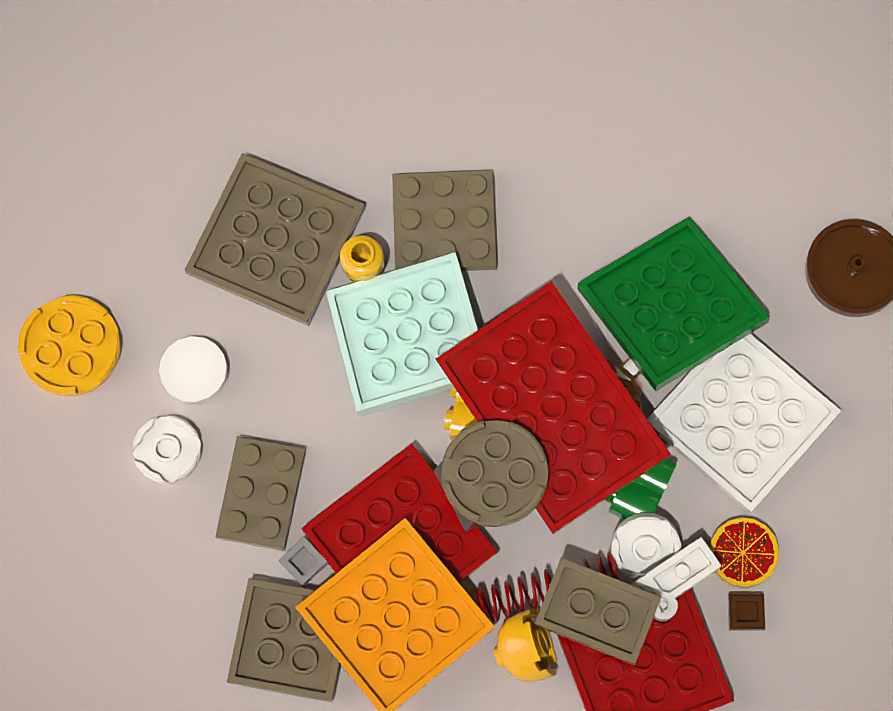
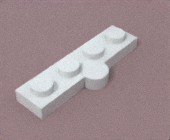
M700 537L631 585L660 596L661 600L654 619L668 621L676 614L678 608L676 598L719 570L721 564L702 537Z

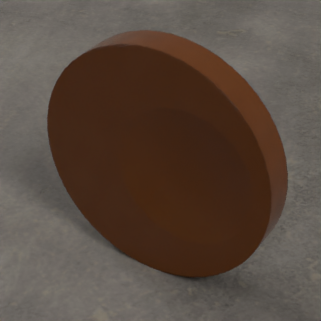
M858 219L843 220L825 228L813 241L805 262L806 280L815 298L827 309L848 317L869 316L887 307L893 301V236L875 223Z

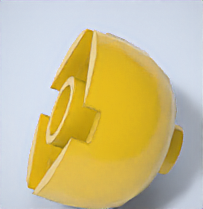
M534 608L520 612L507 619L500 627L497 637L498 646L494 647V656L497 664L500 667L505 666L509 674L520 681L526 682L541 681L557 674V670L551 669L550 665L557 662L550 633L548 630L535 626V617L538 616L539 612Z

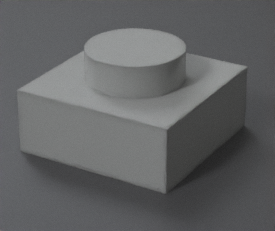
M305 537L278 560L302 587L328 565L325 558Z

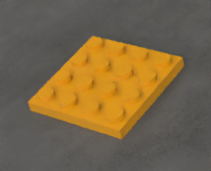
M406 518L295 607L378 711H396L495 629V626Z

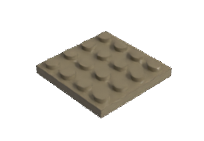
M242 153L185 268V272L192 277L308 326L340 260V251L344 243L350 239L361 216L364 204Z

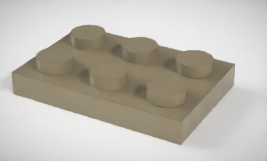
M237 436L215 537L221 540L285 551L305 449Z
M561 557L534 624L635 665L661 597Z

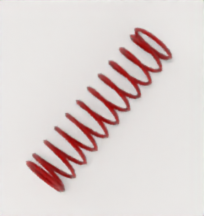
M608 552L607 558L612 578L619 580L614 558ZM597 555L599 573L607 575L601 557ZM584 558V567L590 569L587 559ZM545 569L544 578L546 584V591H548L549 584L552 580L550 578L548 571ZM531 573L530 575L534 606L522 578L518 576L517 582L521 610L509 582L505 580L504 588L508 614L493 583L491 585L494 616L482 588L475 589L482 612L486 615L485 604L492 621L497 622V597L505 617L509 619L511 617L509 593L516 610L520 613L524 611L523 592L531 609L537 610L536 588L542 602L544 601V596L535 574Z

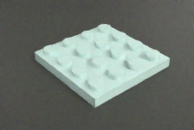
M456 252L381 274L367 281H358L326 291L356 412L359 416L454 388L435 359L478 331Z

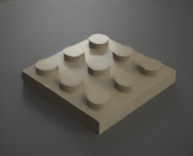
M492 170L392 174L395 270L455 252L461 271L496 270Z
M248 578L227 678L228 684L332 703L340 663L295 608L316 590Z

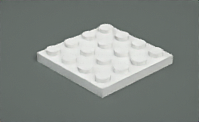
M749 334L692 369L647 420L662 439L746 512L751 514L840 414L841 410L752 334Z

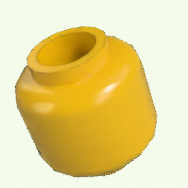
M358 235L344 243L340 251V263L344 274L349 280L354 282L367 281L381 275L384 269V253L381 245L375 239L365 235Z

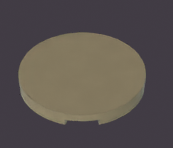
M505 421L477 422L458 433L446 449L441 470L442 485L451 505L467 520L487 527L508 526L521 521L531 514L542 500L548 483L546 456L536 438L525 428L515 423Z

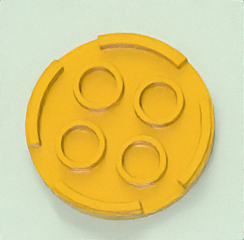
M75 295L61 296V298L36 308L24 322L18 339V354L28 377L44 391L65 397L83 395L101 386L112 375L121 353L120 333L108 311L91 299Z

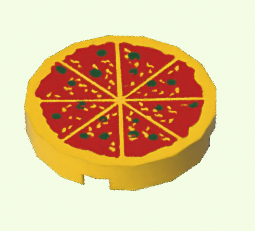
M741 517L729 520L717 529L710 541L709 549L721 564V568L715 573L720 580L733 587L750 588L761 584L772 575L778 564L779 547L776 537L766 525L755 519Z

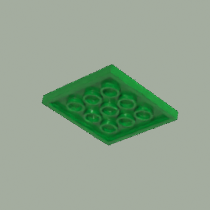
M690 217L580 281L577 288L655 392L769 323L770 318L768 313Z

